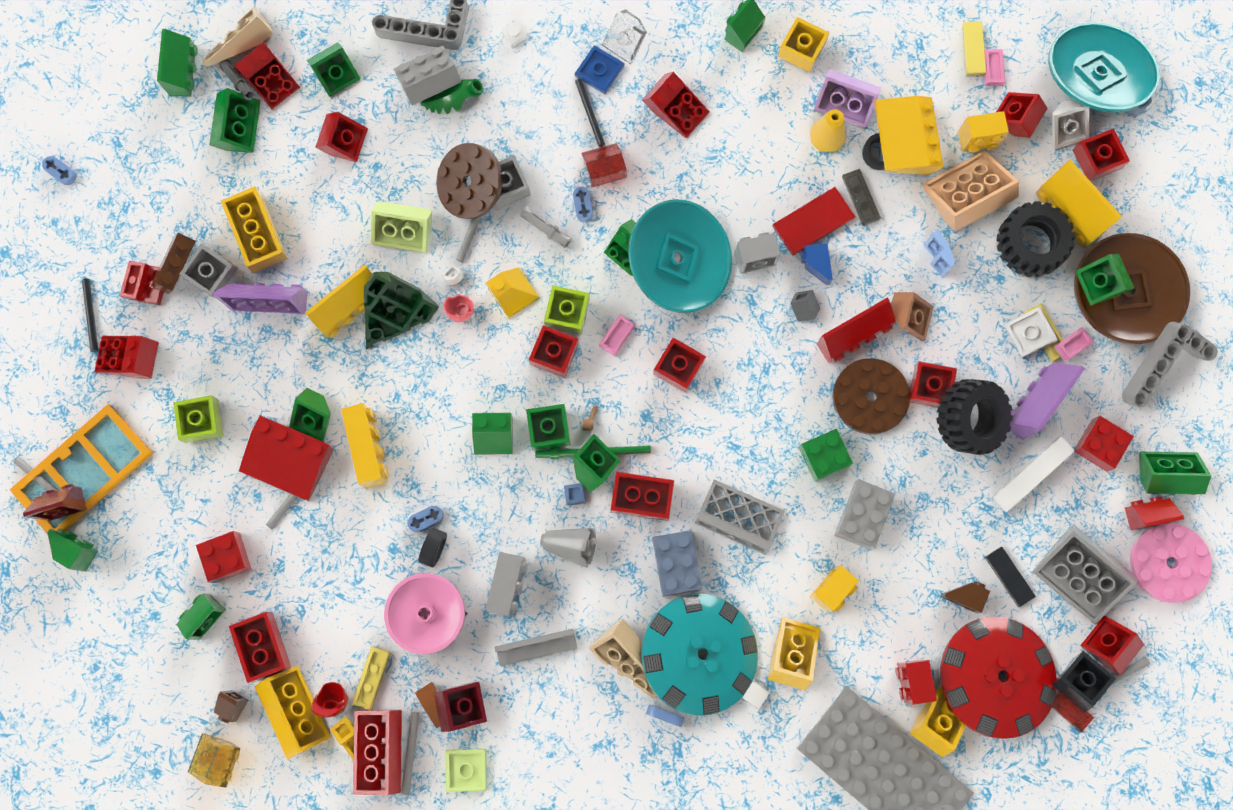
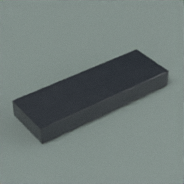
M1002 546L984 557L1017 607H1021L1036 597Z

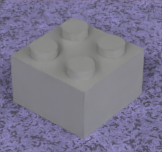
M514 155L499 161L502 170L500 171V182L503 183L499 199L495 204L497 210L531 195L529 186Z
M769 232L759 234L755 238L744 237L737 242L735 257L740 274L776 266L781 255L775 233L769 234Z
M200 244L179 275L209 296L216 298L214 292L228 284L238 267L208 246Z

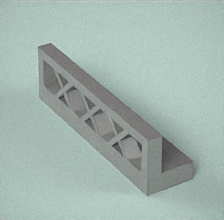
M574 629L495 646L494 648L495 653L498 655L499 665L504 666L577 649Z

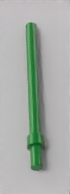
M650 445L608 447L615 455L651 453ZM550 448V450H535V458L551 457V459H559V457H573L580 449Z

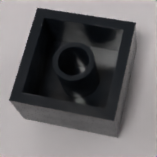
M1082 651L1070 662L1052 686L1081 711L1086 713L1095 706L1116 678L1087 653Z

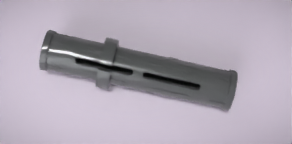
M229 60L221 61L219 67L234 84V88L241 92L246 100L254 98L255 91L249 86L246 78L239 74Z

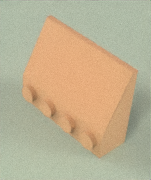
M985 150L922 184L924 191L943 220L955 232L1019 197V181Z

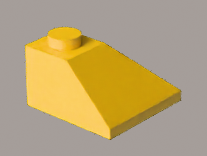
M519 267L501 272L486 282L488 290L508 319L540 298Z

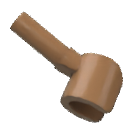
M593 405L589 420L583 419V430L591 431L593 429L597 405Z

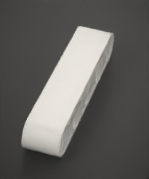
M1059 436L992 496L993 500L1005 512L1009 511L1074 452V449L1062 436Z

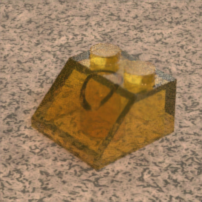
M202 733L188 773L204 784L226 788L228 781L232 777V771L235 762L239 758L241 748L231 742Z

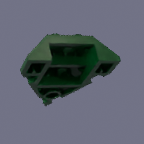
M373 272L364 285L366 349L373 347V344L383 340L384 342L411 330V327L420 323L423 325L429 322L438 310L439 305L420 288L390 272Z

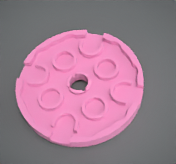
M1161 524L1147 529L1134 543L1130 555V567L1132 573L1136 576L1137 584L1141 589L1150 594L1151 597L1159 601L1176 603L1190 600L1204 590L1211 576L1212 561L1206 544L1194 531L1182 525ZM1169 557L1176 562L1174 568L1167 566V559Z

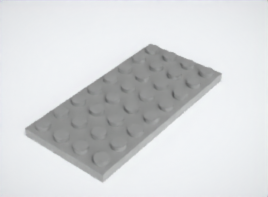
M845 686L796 748L868 810H962L974 794V792L848 686Z

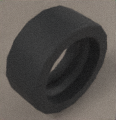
M876 133L866 141L862 155L866 165L879 171L885 170L884 161L876 160L870 153L871 146L876 142H880V135Z
M431 528L422 545L418 558L419 563L432 568L435 567L446 543V532Z

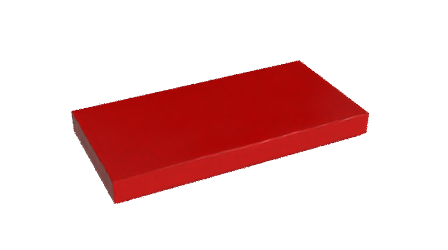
M833 187L778 220L772 227L790 254L794 256L802 251L805 246L814 244L852 221L856 216L837 188Z

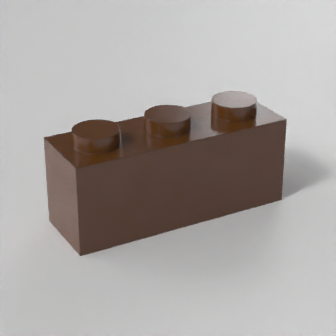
M181 233L174 235L152 281L151 287L166 294H170L179 279V274L183 270L196 242L195 240Z

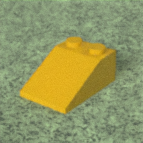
M782 617L767 680L806 691L813 681L820 628Z
M940 682L935 690L937 701L926 703L909 733L939 756L944 757L955 751L966 725L950 709Z

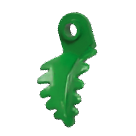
M463 79L460 83L423 100L420 104L426 110L430 108L432 113L437 110V114H441L442 109H444L446 114H449L452 107L455 111H460L465 99L479 97L482 94L483 85L477 79Z

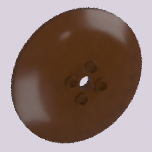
M1121 233L1102 239L1093 245L1082 257L1077 270L1109 254H1119L1134 287L1132 295L1124 293L1090 306L1079 278L1075 273L1074 292L1077 305L1083 317L1100 334L1120 343L1145 344L1156 341L1168 323H1180L1190 301L1189 278L1181 260L1162 242L1143 234Z

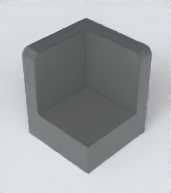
M813 290L795 293L790 302L798 321L813 320L820 310Z

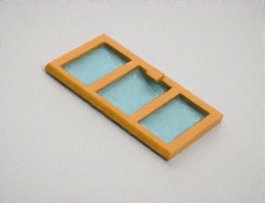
M107 404L9 490L26 509L35 497L42 496V493L47 491L34 480L38 475L57 490H61L62 486L68 484L81 487L87 510L52 521L35 519L46 533L49 529L56 531L62 529L66 531L152 456L153 452L110 404Z

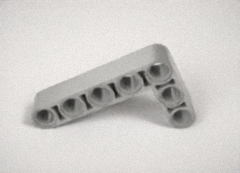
M450 0L445 25L377 15L372 20V26L379 38L432 47L443 45L445 49L456 50L462 44L469 7L467 0Z
M1178 322L1168 323L1123 391V401L1139 408L1146 406L1182 350H1185L1195 358L1212 361L1217 356V347L1189 325Z

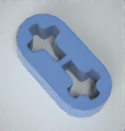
M48 156L43 160V169L62 184L71 185L75 182L76 173L56 157ZM52 163L57 166L56 170L49 165ZM65 172L69 175V177L66 178L63 175H61V173Z
M577 187L573 192L576 216L580 222L587 223L593 217L590 193L585 187ZM580 192L585 195L584 202H581L580 197H577ZM582 207H585L586 212H590L587 213V217H583V214H581Z
M430 506L410 516L407 522L408 527L414 532H421L440 523L444 513L438 506ZM432 510L439 512L437 515L438 519L436 520L434 518L427 519L426 517L432 515ZM415 518L417 520H425L419 524V528L412 527Z
M650 704L646 711V714L679 727H682L685 718Z

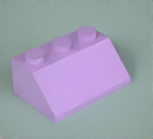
M829 69L814 110L826 114L830 110L837 109L843 113L845 121L866 128L875 106L874 101L878 99L881 87Z

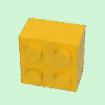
M796 17L780 46L778 57L811 72L827 43L830 33Z
M1004 111L969 116L958 130L962 152L968 151L969 153L986 148L987 150L996 149L1009 133Z
M836 566L810 595V598L826 612L839 611L845 604L844 598L849 595L851 596L857 590L858 586L856 584L859 580L843 566Z

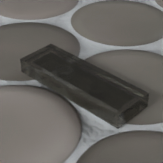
M857 169L843 174L842 179L862 226L879 221L881 217L861 170Z

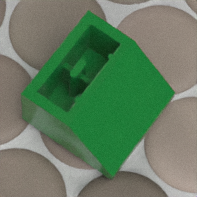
M743 0L737 8L738 11L735 14H731L726 21L725 40L741 52L764 26L766 17L755 0Z
M632 219L619 227L604 251L609 258L630 276H633L629 263V240L636 224Z
M49 529L47 534L53 560L70 570L86 572L98 553L93 548L94 544L86 540L77 539L78 535L69 530L58 529L56 531Z

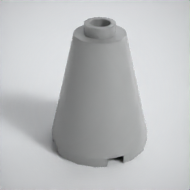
M593 528L548 530L545 534H542L540 545L543 546L544 550L587 568V564H591L594 557L596 544H593V538H596V530Z

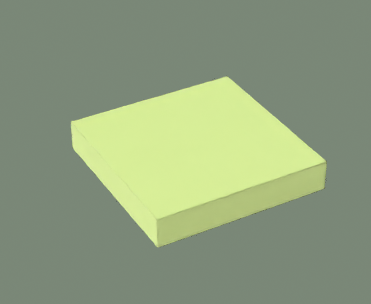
M486 749L445 750L446 792L487 790Z

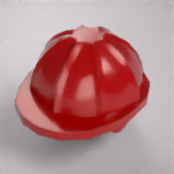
M329 682L322 686L312 702V712L316 716L325 718L336 717L344 712L349 698L342 685L336 682Z

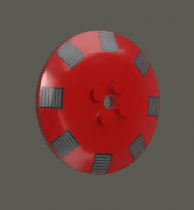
M984 617L965 624L948 641L940 664L942 691L947 704L955 716L974 732L997 739L1019 737L1038 727L1045 720L1053 706L1057 691L1052 686L1057 679L1054 661L1044 642L1024 624L1005 617ZM1000 671L1005 672L1007 676L1005 682H1001L998 678Z

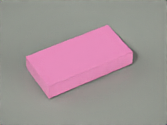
M984 49L986 64L985 86H1004L1003 49Z
M619 314L599 344V347L616 356L636 324Z
M1081 327L1054 346V348L1063 360L1067 362L1094 341L1085 329Z

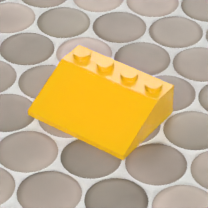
M908 96L874 101L885 172L931 175L944 167L932 97Z
M1071 160L1067 161L1035 192L1039 201L1051 203V207L1055 208L1057 206L1061 209L1060 212L1063 215L1065 213L1068 215V222H1072L1074 226L1072 232L1076 233L1075 240L1084 248L1089 246L1122 218L1119 212Z

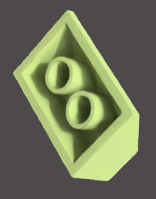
M377 201L371 210V244L423 253L427 252L432 228V210Z

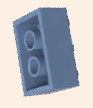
M692 531L652 537L662 597L701 590L702 586Z

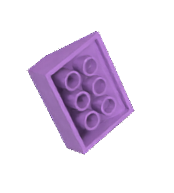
M235 282V284H227L214 292V296L231 311L305 314L308 292L301 285L292 284L291 287H284V285L276 283L272 284V286H265L263 283L246 285L244 282Z
M1052 363L1047 367L1043 366L1037 374L1040 376L1038 380L1031 382L1027 388L1029 391L1027 395L1022 396L1016 403L1017 409L1011 411L1013 420L1010 422V431L1022 440L1041 431L1085 368L1083 366Z

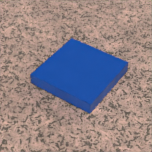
M594 45L574 75L603 94H606L624 68L625 63Z

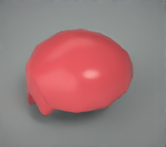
M457 294L454 297H447L443 304L446 315L454 322H464L470 319L474 313L473 302L468 296Z

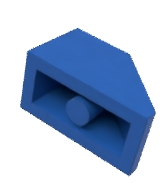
M828 243L805 246L803 252L800 253L801 263H804L805 270L825 285H830L833 277Z

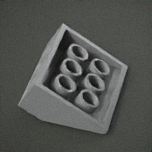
M1074 524L1059 538L1032 571L1094 624L1137 584L1136 576Z

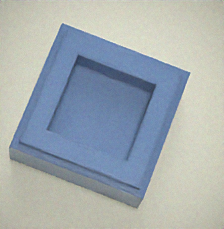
M581 483L564 485L566 505L586 503L584 486Z

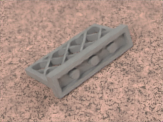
M714 479L695 524L766 555L771 548L785 511ZM715 486L723 489L725 496L716 499L713 493ZM735 495L741 497L743 504L734 507L730 497ZM727 498L730 508L721 511L718 501ZM714 503L718 513L711 515L704 512L707 505ZM752 503L757 504L761 512L751 514L748 505ZM745 507L748 516L739 519L735 510ZM732 511L736 521L729 523L725 521L723 514ZM773 511L778 513L779 516L776 521L769 522L766 513ZM762 514L766 524L757 527L753 517ZM750 519L754 529L747 531L743 529L740 522ZM768 527L771 534L769 540L761 537L758 530Z

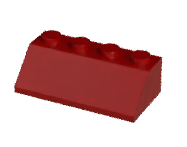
M889 298L883 299L821 336L817 346L828 363L833 360L835 363L840 361L848 351L853 353L861 348L860 344L864 342L869 344L877 339L876 335L882 332L884 335L893 329L892 326L896 319Z
M402 710L354 711L353 794L392 795L401 793Z

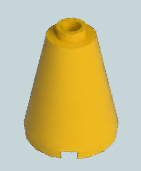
M837 109L830 110L812 125L810 130L811 143L817 150L825 153L836 152L844 145L847 131L844 115L841 111Z

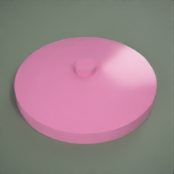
M430 573L412 575L398 583L389 594L384 609L385 625L391 638L401 648L416 654H431L448 647L458 637L465 619L464 602L457 588L447 579Z

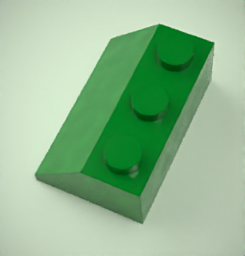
M162 29L157 82L169 96L191 97L192 90L195 87L193 73L196 72L195 56L198 54L197 46L190 37L168 29Z
M229 88L216 94L209 145L224 151L253 153L260 100L255 98L246 100L242 93Z
M1140 451L1139 453L1140 482L1146 493L1172 495L1206 494L1211 474L1198 452Z

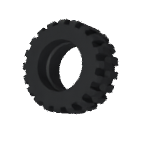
M1034 201L1032 205L1028 202L1024 203L1021 207L1018 206L1004 220L999 228L996 241L1000 242L997 245V250L1002 252L1000 258L1002 261L1006 260L1008 262L1006 266L1009 269L1013 267L1016 269L1015 273L1020 275L1023 272L1026 277H1032L1034 274L1036 277H1042L1044 274L1052 273L1070 257L1071 251L1075 247V243L1072 241L1076 239V233L1072 232L1074 226L1072 222H1068V215L1066 213L1063 215L1059 207L1053 208L1051 207L1052 204L1047 202L1042 205L1041 201ZM1024 226H1036L1042 229L1049 237L1050 251L1039 254L1029 250L1022 242L1021 228Z
M962 379L953 383L952 387H949L944 392L945 396L941 397L939 401L941 402L940 407L938 406L937 408L939 414L936 420L937 424H939L938 431L940 435H943L941 438L951 449L958 452L976 455L992 453L994 449L996 450L1002 445L1001 442L1006 440L1007 432L1011 430L1010 422L1013 420L1011 411L1013 410L1012 405L1009 404L1010 399L1008 395L1004 394L1005 391L1001 386L988 380ZM975 404H977L978 421L975 428L972 429L971 412Z

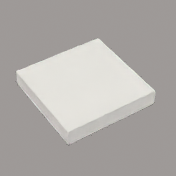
M1040 307L1004 324L1022 358L1058 340Z

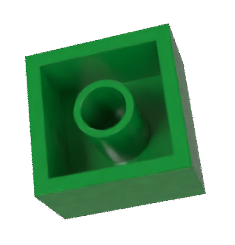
M565 404L526 409L533 451L571 445Z
M837 428L806 441L798 447L814 482L844 470L853 464Z

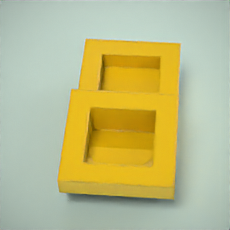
M345 716L331 727L330 731L353 760L354 724Z

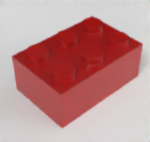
M616 472L611 513L668 521L674 480Z
M266 611L229 626L247 683L257 682L291 668L273 612Z

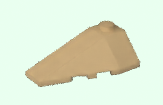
M255 6L237 22L239 25L236 30L229 31L226 34L224 43L219 42L204 57L203 64L206 68L270 40L273 33L272 27Z
M622 619L610 626L589 646V649L606 666L610 664L618 670L617 673L620 676L626 675L633 680V685L650 697L655 698L657 695L648 684L642 667V643L634 630Z

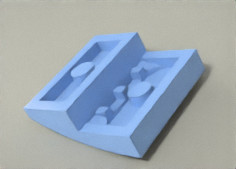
M937 229L932 233L924 246L934 257L930 264L943 278L954 266V259L946 239Z

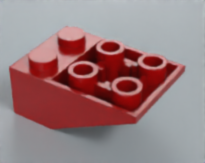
M264 42L234 65L271 110L300 88Z
M674 71L664 74L642 99L655 115L684 138H687L710 112Z
M102 336L94 372L152 379L159 342L143 336Z

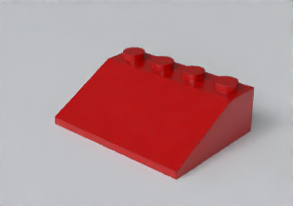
M260 415L251 431L239 472L309 502L334 449L329 444Z

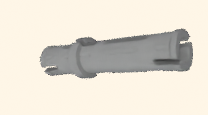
M528 207L522 210L520 217L544 232L547 238L553 239L564 248L569 245L572 238L561 232L558 226H553Z

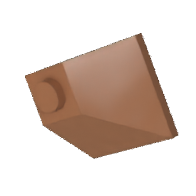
M894 292L891 306L895 319L902 329L920 341L925 342L934 306L914 292Z

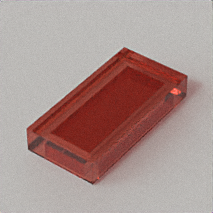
M1058 692L1055 696L1052 708L1078 732L1082 733L1094 717L1089 712L1084 713L1062 693Z

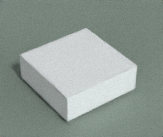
M752 681L742 698L757 709H760L770 692Z

